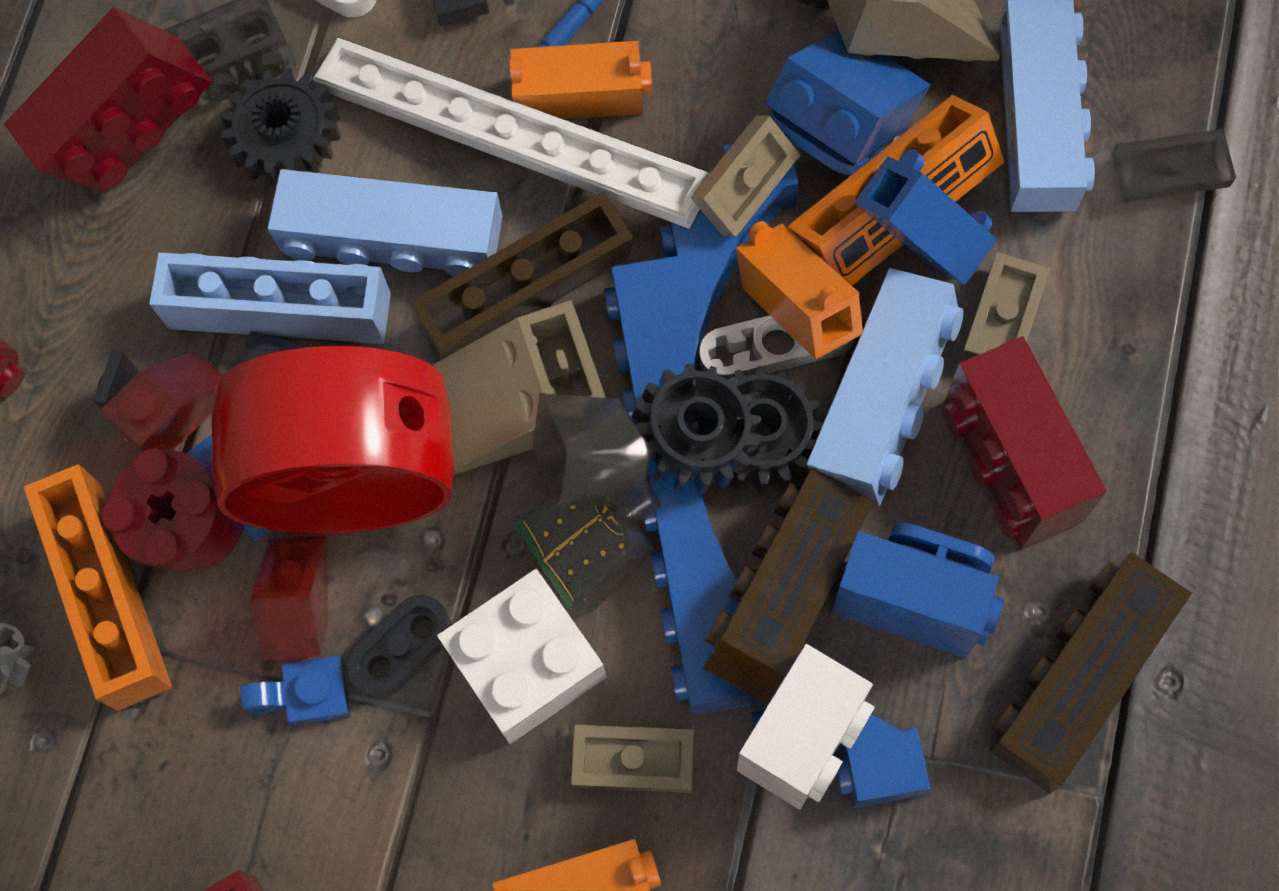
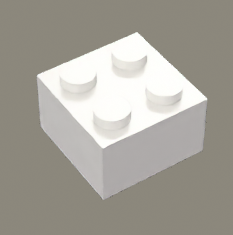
M537 568L437 635L509 744H512L607 678L603 663Z
M806 644L740 751L737 771L799 810L808 796L819 803L843 762L833 756L840 743L849 749L852 748L875 708L865 701L873 684Z

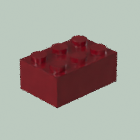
M113 7L9 117L4 125L38 172L107 192L111 187L123 181L134 163L147 150L152 149L162 140L164 132L183 113L189 111L197 104L200 95L213 81L179 37Z
M1024 336L959 363L945 398V405L942 407L943 416L951 433L955 437L962 435L971 453L968 456V463L975 480L981 487L988 486L997 503L994 506L995 517L1005 536L1008 538L1014 536L1020 549L1023 550L1082 524L1107 490Z

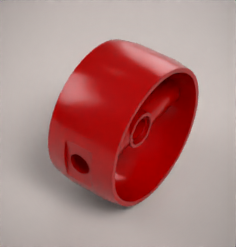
M356 346L307 347L279 351L250 359L227 371L218 381L211 417L212 477L218 508L232 520L256 528L288 533H356L412 523L437 513L449 503L455 467L452 411L444 377L429 363L410 355L376 348Z

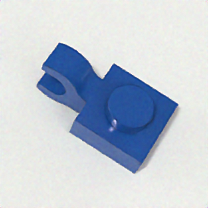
M340 655L282 664L283 682H257L240 686L242 710H247L249 716L287 710V719L291 726L350 717L344 662Z

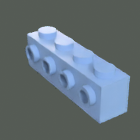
M1005 0L999 19L1011 212L1077 211L1085 192L1092 191L1095 178L1094 161L1092 158H1085L1084 142H1087L1090 136L1091 116L1089 109H1081L1080 93H1084L1086 88L1087 66L1085 60H1078L1077 46H1080L1083 37V16L1081 13H1074L1073 0Z
M280 169L268 231L280 252L298 260H312L315 256L337 258L340 262L347 265H368L369 262L391 264L392 267L405 272H420L423 268L445 270L446 273L456 276L497 252L503 215L496 192Z
M158 252L149 305L164 325L171 330L249 335L251 331L274 337L384 344L391 292L381 268L363 264L341 265L314 263L305 260L280 261L254 257L235 258L206 256L197 253L174 254Z
M889 268L863 329V334L858 341L807 462L809 471L812 468L873 501V505L876 506L881 505L887 489L893 490L897 486L904 463L903 457L900 455L907 438L914 439L920 430L924 415V408L921 406L927 389L934 390L937 387L943 371L944 359L941 354L947 340L954 341L962 325L963 309L958 307L954 284Z

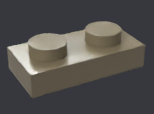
M756 115L690 198L722 236L736 238L799 158L800 154L770 116Z
M996 252L961 358L970 359L1024 336L1027 342L1050 268Z
M574 725L571 786L572 788L692 793L694 729Z

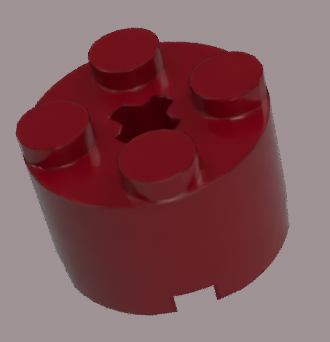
M147 449L143 451L120 473L112 487L109 500L102 510L104 525L111 531L115 542L127 556L142 564L175 571L191 572L219 564L233 551L244 529V524L227 517L218 508L212 477V462L176 450Z

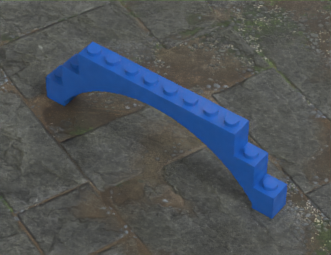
M733 144L723 146V156ZM794 164L736 238L722 236L699 209L689 229L670 221L669 226L660 227L664 258L612 267L614 287L604 288L609 321L620 320L623 338L613 339L618 373L629 371L632 390L622 391L627 425L640 424L631 417L637 402H645L641 396L649 382L660 387L659 380L663 371L670 369L677 376L682 374L686 364H693L696 370L700 345L704 339L712 312L731 274L738 265L736 247L749 241V231L755 223L763 221L769 225L781 210L796 208L799 183ZM691 420L685 423L689 431H691ZM631 444L637 478L648 476L651 496L648 498L652 503L643 509L646 532L657 530L661 551L651 553L656 587H668L671 603L670 608L660 609L666 644L678 642L681 665L671 666L676 701L688 700L691 716L760 704L761 711L751 712L754 729L768 705L703 669L714 648L704 642L720 611L723 609L732 614L738 602L728 597L737 578L729 567L711 527L702 494L698 493L694 481H687L681 492L675 491V477L669 473L659 481L653 479L658 466L654 460L647 463H639L637 459L641 449L646 444ZM871 714L852 748L849 749L840 743L836 749H841L842 758L838 759L843 761L835 775L840 795L850 794L853 808L921 797L931 789L918 728L901 731Z

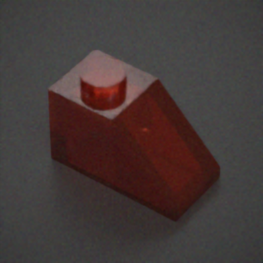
M193 351L142 369L100 412L116 432L140 453L147 449L175 450L212 413L217 383L223 375L198 353Z
M326 536L269 540L250 599L262 660L284 659L286 661H300L308 657L321 656L328 627V558Z

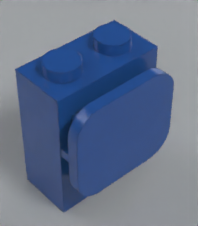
M838 30L787 58L765 104L772 108L768 116L773 119L789 141L829 168L842 174L852 175L884 149L885 143L907 129L931 84L886 55L863 56L857 53H848Z
M894 524L888 540L858 531L831 614L966 658L975 644L984 646L988 634H993L1002 611L1004 599L994 596L999 577L989 574L995 556L985 548L913 524Z

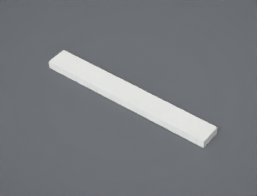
M337 38L313 77L316 87L325 85L331 95L592 193L599 194L604 191L611 200L688 229L700 209L690 197L710 174L706 171L349 41Z

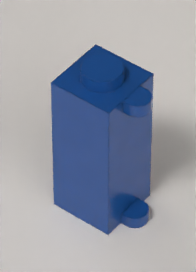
M910 149L906 151L898 161L887 156L855 204L930 267L965 285L997 241L988 232L992 226V219L983 211H977L970 216L926 175L920 172L924 166V157L916 150Z

